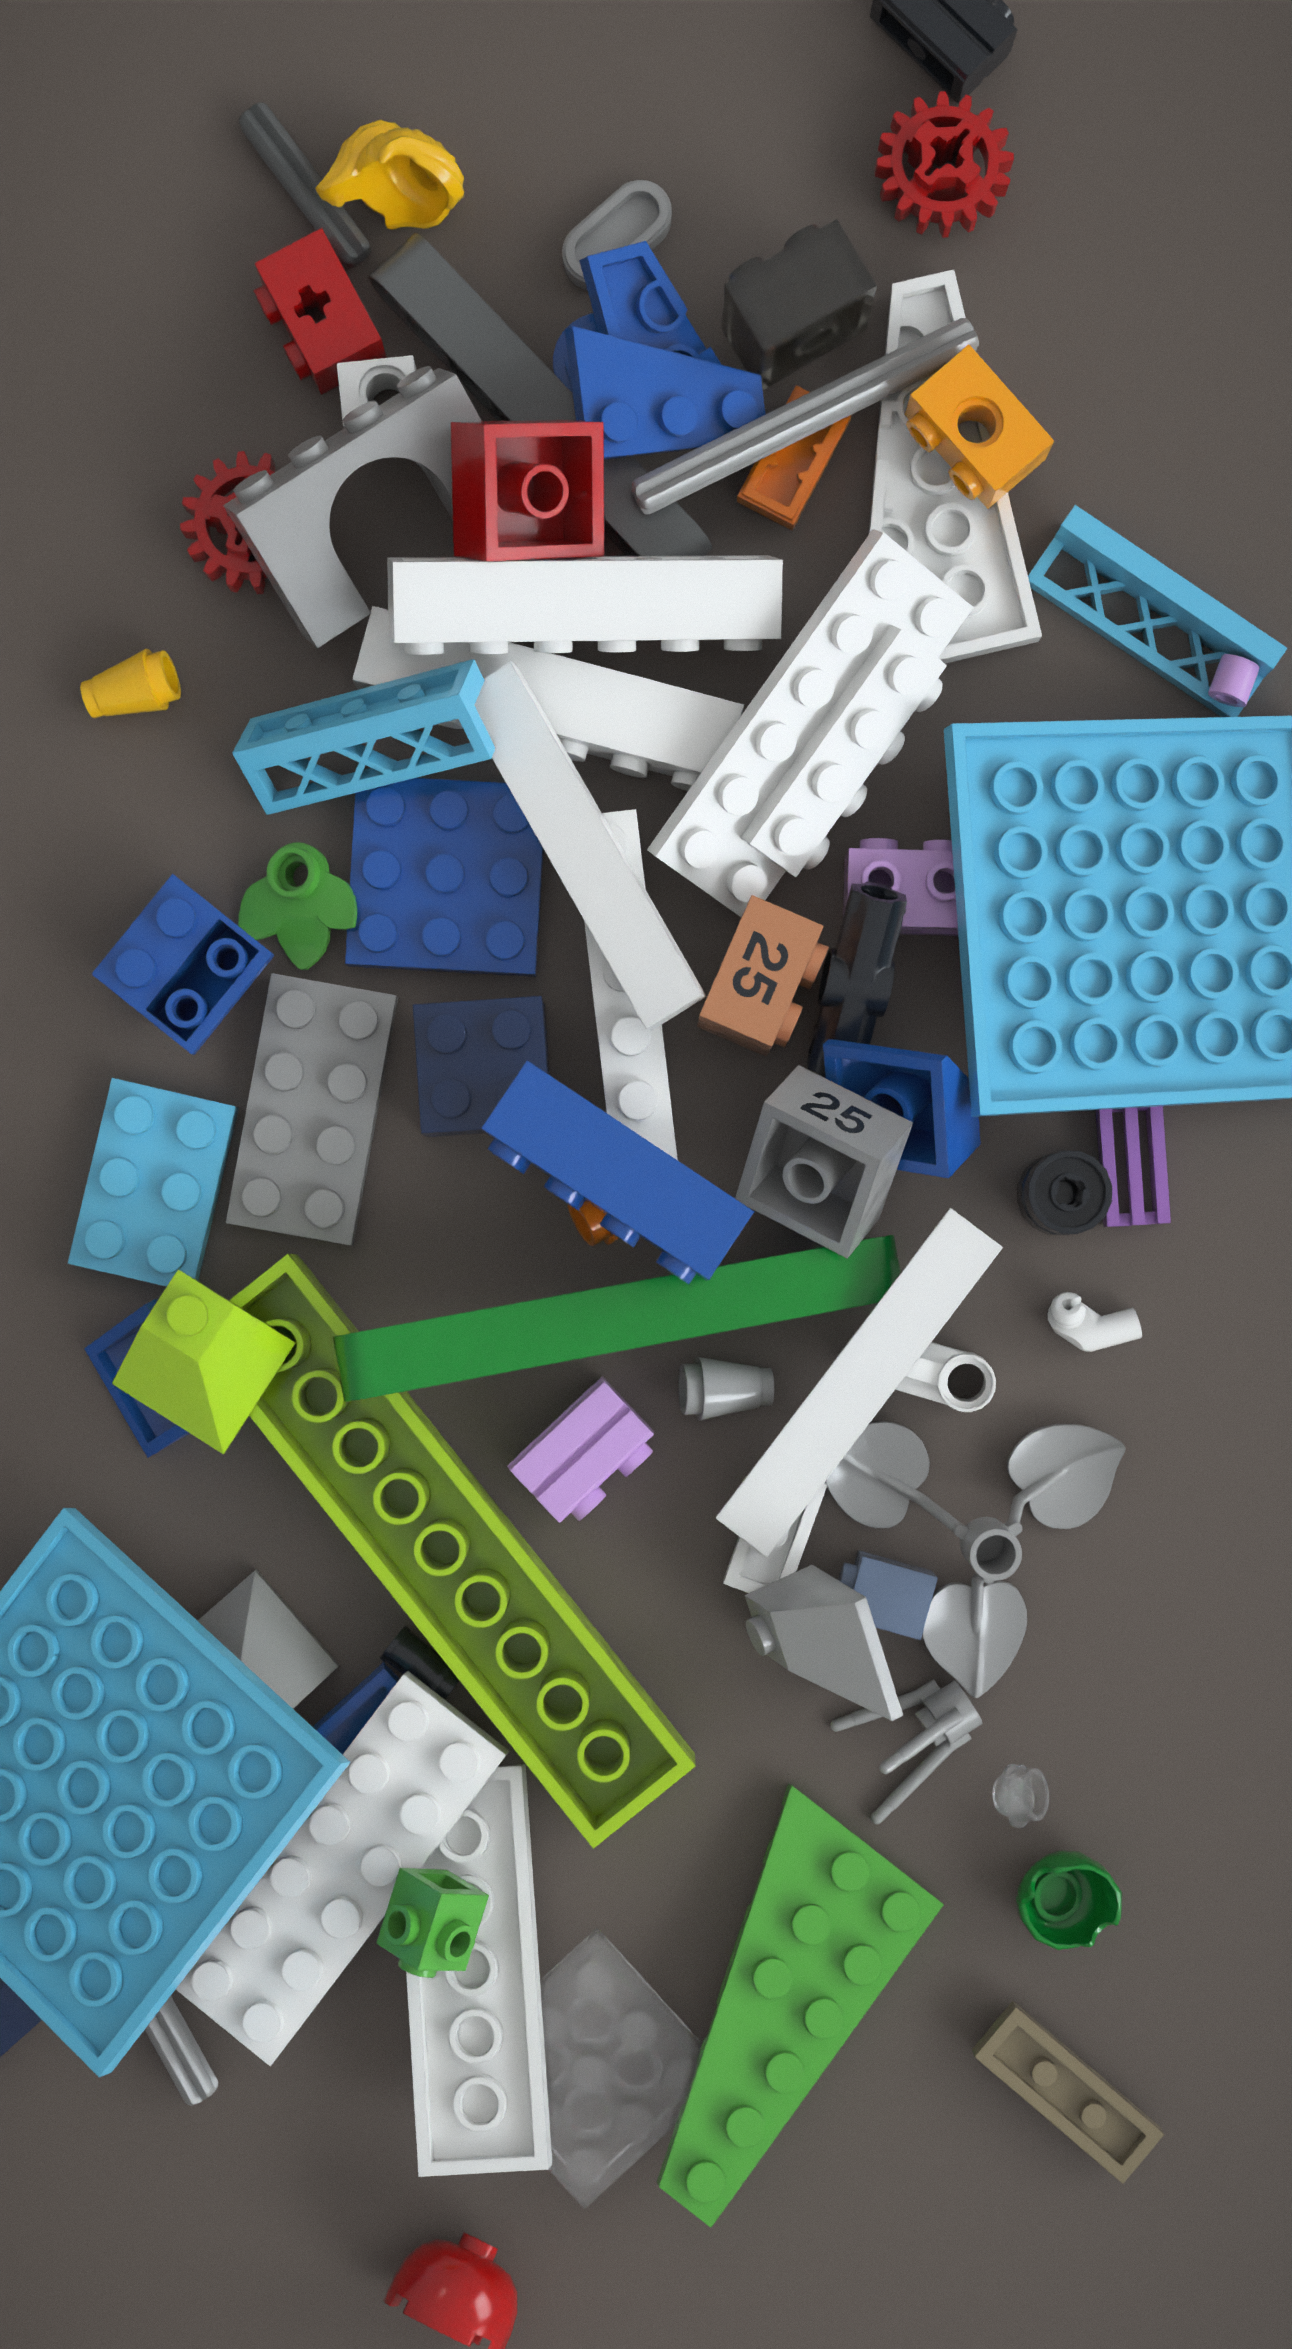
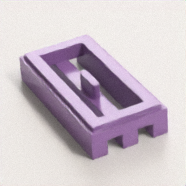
M1163 1106L1096 1110L1099 1162L1107 1170L1112 1183V1203L1103 1219L1104 1227L1171 1223ZM1138 1111H1146L1152 1212L1144 1211ZM1123 1112L1130 1213L1119 1214L1112 1113Z

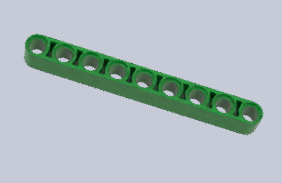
M893 1234L862 1240L848 1258L826 1247L718 1266L707 1281L696 1274L691 1283L687 1284L673 1274L333 1336L343 1398L344 1402L875 1304L881 1300L901 1271Z

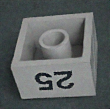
M798 1065L764 1101L735 1199L760 1214L848 1258L880 1219L913 1122Z

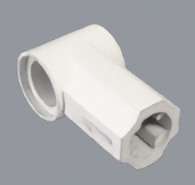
M931 1342L895 1390L948 1405L957 1411L973 1412L982 1409L991 1401L996 1389V1378L993 1369L983 1357L973 1352L961 1351ZM973 1364L982 1371L984 1377L983 1386L974 1397L967 1399L958 1398L949 1391L947 1385L948 1377L951 1371L958 1365Z

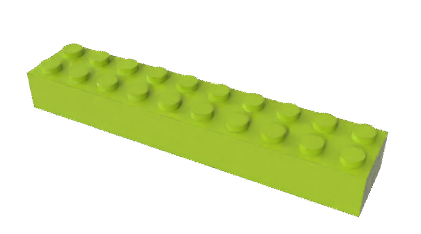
M285 1255L230 1299V1302L296 1343L249 1416L591 1847L594 1849L696 1767L695 1752L409 1393L404 1391L344 1402L333 1336L359 1331L299 1255Z

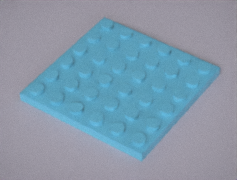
M1292 716L956 723L944 728L971 1117L1292 1099Z
M63 1508L0 1591V1978L98 2077H101L115 2069L350 1764V1761L76 1508Z

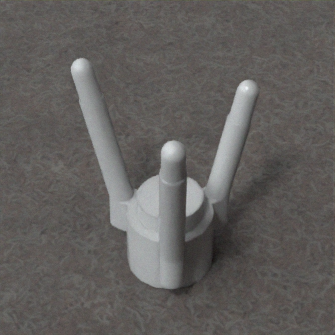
M932 1679L915 1691L897 1696L902 1710L919 1704L924 1705V1708L915 1713L924 1731L880 1764V1771L883 1774L890 1773L932 1742L937 1747L872 1813L870 1818L872 1823L880 1824L954 1750L972 1739L969 1732L983 1724L973 1704L955 1680L940 1689L935 1680ZM863 1708L832 1720L830 1728L838 1732L883 1716Z

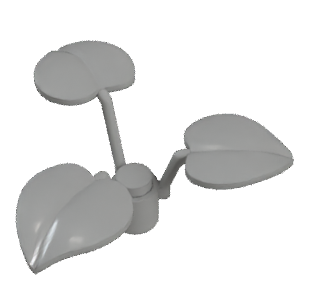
M870 1422L825 1483H827L831 1495L842 1510L863 1525L874 1528H891L897 1525L904 1518L909 1500H911L960 1538L962 1555L976 1573L972 1576L971 1586L965 1583L952 1582L940 1587L933 1594L922 1638L934 1660L953 1676L969 1695L979 1698L1003 1676L1011 1665L1026 1632L1027 1609L1020 1592L1011 1583L999 1581L1014 1574L1022 1560V1548L1015 1536L1022 1532L1020 1520L1024 1505L1028 1502L1032 1515L1048 1527L1071 1529L1081 1526L1093 1518L1103 1507L1110 1494L1117 1467L1126 1448L1115 1437L1085 1425L1052 1424L1031 1431L1014 1446L1007 1460L1008 1474L1022 1491L1013 1498L1008 1521L1004 1524L993 1517H980L964 1525L925 1494L916 1490L928 1476L929 1456L922 1440L912 1430L895 1422Z

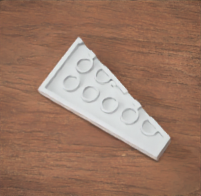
M954 269L892 284L885 355L960 318H966ZM932 374L880 401L868 535L873 529L885 533L974 607L939 655L938 659L945 664L1036 643L1041 639L1042 633L1008 493L989 509L985 507L978 497L974 500L968 499L952 482L948 473L951 467L935 449L932 452L924 450L908 431L906 422L909 419L905 416V411L910 394L934 375ZM965 421L958 425L959 433L969 442L982 443L990 439L986 427L977 421Z

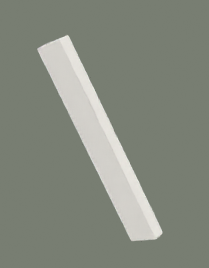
M510 661L484 678L485 681L475 703V707L495 746L492 759L646 1029L653 1030L707 996L518 666Z
M949 1208L717 1514L716 1519L768 1558L1003 1247L952 1208Z

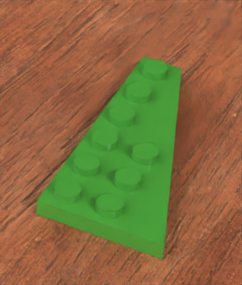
M789 1783L781 1804L783 1807L772 1840H769L762 1861L763 1867L751 1904H748L716 2001L717 2007L707 2037H704L697 2058L698 2064L685 2104L681 2106L657 2179L659 2188L710 2228L722 2214L944 1905Z

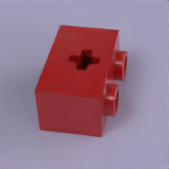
M322 228L254 263L263 285L253 290L270 325L272 326L282 321L292 341L284 344L283 348L300 381L311 376L322 395L339 386L337 363L387 358L382 339ZM315 307L326 317L316 324L313 318L306 313Z

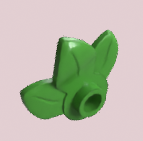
M300 842L290 843L281 847L271 857L267 866V876L255 882L246 890L241 901L238 926L256 941L277 934L278 941L291 962L298 969L308 970L326 952L330 941L331 928L348 930L356 927L357 901L349 884L343 879L330 874L328 862L321 851L309 844ZM305 864L308 869L307 879L303 885L297 887L293 879L294 872L300 865Z

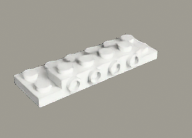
M873 529L662 827L647 851L741 918L751 895L766 900L786 871L797 877L803 868L809 870L816 867L828 852L830 841L826 835L840 815L842 817L851 816L863 804L867 795V787L863 783L877 763L881 765L889 763L902 749L905 736L901 729L915 710L917 712L925 711L939 697L943 686L939 676L947 665L938 657L974 607L885 533Z

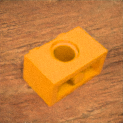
M969 344L910 394L905 411V416L909 419L906 422V426L914 440L927 452H932L935 449L951 467L948 473L957 489L970 500L978 497L987 509L993 506L1045 461L1054 443L1051 436ZM965 421H977L986 427L990 439L982 443L969 442L959 433L958 425Z

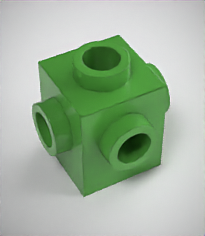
M400 1868L376 1944L398 1957V1966L415 1976L434 1978L437 1971H466L489 1895L449 1870Z

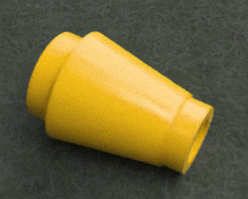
M147 648L93 676L92 679L81 682L80 686L84 705L92 718L167 710L169 702L179 700L181 697L178 674L168 653L164 650L152 653Z

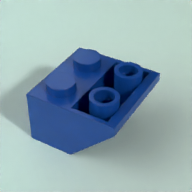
M172 874L93 971L92 975L190 1054L195 1055L275 955Z

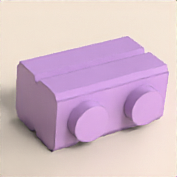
M601 1376L522 1450L507 1467L559 1523L570 1513L580 1521L606 1497V1494L599 1486L618 1469L627 1477L652 1454L653 1450L646 1442L654 1435V1431L611 1384Z

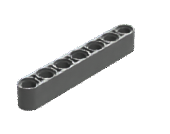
M414 233L368 276L370 283L383 301L452 373L457 375L460 382L497 421L576 420L573 393L421 235ZM634 457L604 460V533L626 556H705L713 549L710 540L703 530L677 502L652 514H644L633 497L631 487L634 479L648 472Z

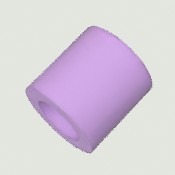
M1232 654L1222 655L1208 695L1214 700L1229 706L1245 707L1260 667L1253 661Z

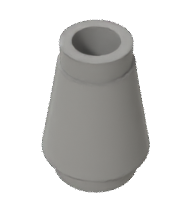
M696 1357L694 1363L681 1364L678 1375V1396L681 1413L683 1415L696 1414L697 1419L701 1421L759 1408L760 1406H772L774 1401L772 1369Z

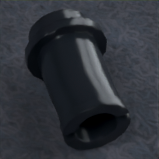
M407 1626L402 1628L380 1657L382 1661L388 1662L401 1674L407 1671L412 1673L444 1700L459 1683V1679L440 1655L410 1632Z

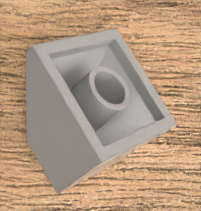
M814 1565L805 1567L745 1595L752 1617L746 1620L747 1633L755 1650L761 1656L767 1655L788 1671L891 1721L903 1716L865 1596Z
M257 1569L198 1620L201 1625L292 1708H295L340 1665Z

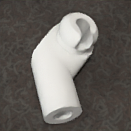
M1064 1292L1052 1300L1047 1313L1049 1324L1054 1332L1085 1352H1093L1142 1338L1140 1322L1134 1308L1100 1316L1082 1303V1298L1079 1295Z

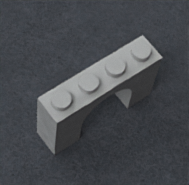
M426 366L410 373L397 384L400 393L381 405H378L376 401H370L357 407L343 418L342 421L346 426L325 441L319 435L299 444L288 454L291 460L289 464L271 475L264 470L249 476L234 488L233 492L236 498L223 505L301 634L317 648L371 614L333 548L329 529L330 512L336 493L343 482L355 470L366 463L382 458L397 457L412 460L426 474L453 521L451 422H481L482 420L457 375L441 368L433 371L431 366Z

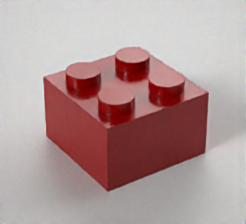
M578 420L451 422L454 556L486 562L604 556L603 422Z

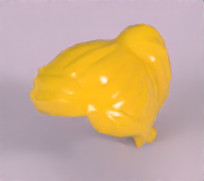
M377 120L360 126L342 143L335 162L315 189L322 200L336 207H342L348 201L362 199L367 207L385 218V226L388 229L393 230L400 227L428 229L441 224L450 210L464 197V176L455 161V157L449 154L441 142L434 140L418 129L401 128L395 122L390 123Z

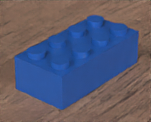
M529 1061L525 1062L482 1127L493 1138V1141L487 1148L492 1154L522 1174L532 1164L550 1176L543 1186L546 1190L578 1211L585 1201L589 1202L606 1214L600 1222L603 1228L633 1248L640 1237L662 1251L656 1263L687 1284L691 1283L696 1274L706 1281L711 1278L754 1213L753 1210Z

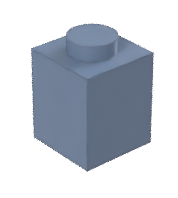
M858 1550L854 1564L843 1563L838 1580L866 1597L876 1628L921 1640L938 1577L931 1570Z

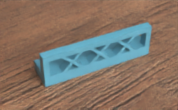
M1074 505L1055 537L1028 575L1030 587L1035 592L1220 717H1238L1244 707L1229 706L1214 700L1208 695L1210 687L1205 665L1220 662L1221 656L1224 654L1241 656L1256 663L1260 669L1249 696L1250 699L1262 680L1274 669L1287 650V647L1077 505ZM1064 550L1084 564L1088 586L1064 590L1044 575L1060 551ZM1096 573L1107 579L1109 582L1098 584ZM1124 591L1135 598L1140 622L1118 626L1107 619L1104 615L1101 595ZM1090 597L1092 608L1079 599ZM1149 609L1162 618L1151 619ZM1176 626L1188 634L1192 657L1173 661L1163 657L1157 652L1153 630ZM1142 632L1144 643L1131 634ZM1201 644L1215 653L1203 655ZM1194 667L1196 678L1183 669Z
M475 659L250 718L232 754L266 815L489 760L493 756L495 746L475 707L485 680ZM459 719L470 743L454 747L429 734L433 725ZM390 736L415 747L411 758L399 761L372 749L376 740ZM335 751L359 762L355 772L340 775L318 765L317 762L321 754ZM279 765L303 776L300 786L277 791L265 768Z

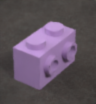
M868 838L860 840V848L848 849L844 858L843 916L852 883L873 882L887 885L897 892L906 894V913L903 916L900 934L958 936L952 840H929L923 842V850L898 849L897 840Z

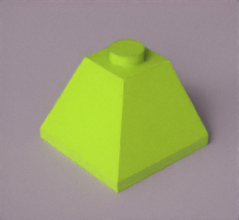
M178 1269L141 1325L112 1384L220 1453L225 1454L296 1343Z

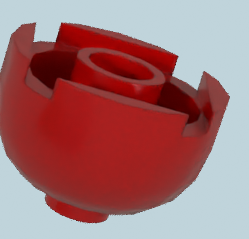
M463 2232L458 2244L435 2239L419 2245L406 2256L395 2273L383 2299L384 2303L389 2306H399L402 2298L407 2299L408 2302L403 2314L469 2347L472 2343L479 2346L482 2338H486L491 2341L488 2349H505L517 2316V2291L511 2275L500 2265L493 2262L498 2249Z

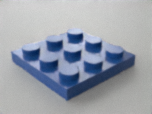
M413 778L355 793L350 887L357 901L356 927L347 930L345 964L348 967L536 977L544 849L506 783Z

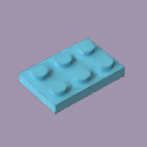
M112 1078L67 1264L166 1287L178 1269L198 1281L239 1108Z

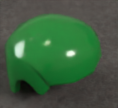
M1059 1850L1044 1856L1033 1864L1019 1883L1016 1904L1021 1921L1036 1941L1056 1950L1080 1946L1092 1947L1097 1935L1107 1925L1117 1926L1121 1919V1890L1103 1865L1078 1851Z

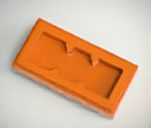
M796 385L786 404L810 392ZM852 415L755 462L737 495V502L793 531L850 423Z

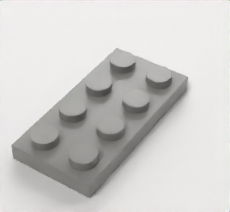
M271 973L227 1212V1224L354 1246L397 1009L398 997L396 995Z

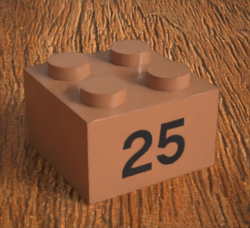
M751 895L700 1012L697 1027L766 1057L773 1043L785 1048L803 1009V1006L792 1002L798 985L807 989L811 988L829 948L817 942L824 926Z

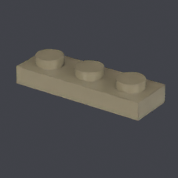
M1014 2001L1008 2005L972 2048L973 2055L977 2060L1122 2184L1125 2183L1165 2135L1157 2123Z

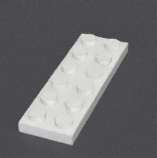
M409 1671L404 1673L343 1753L350 1761V1764L176 1990L271 2066L385 1917L399 1869L422 1868L510 1751Z
M526 1764L505 1765L497 1767L421 1868L449 1870L488 1894L489 1897L466 1971H437L434 1978L419 1977L406 1972L418 2177L548 2170L552 2165Z

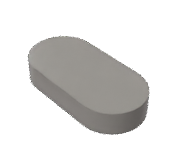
M630 181L617 189L575 226L566 236L562 247L563 267L570 281L576 286L587 290L579 260L586 256L643 241L648 243L651 250L659 245L669 233L672 222V207L666 192L651 181Z

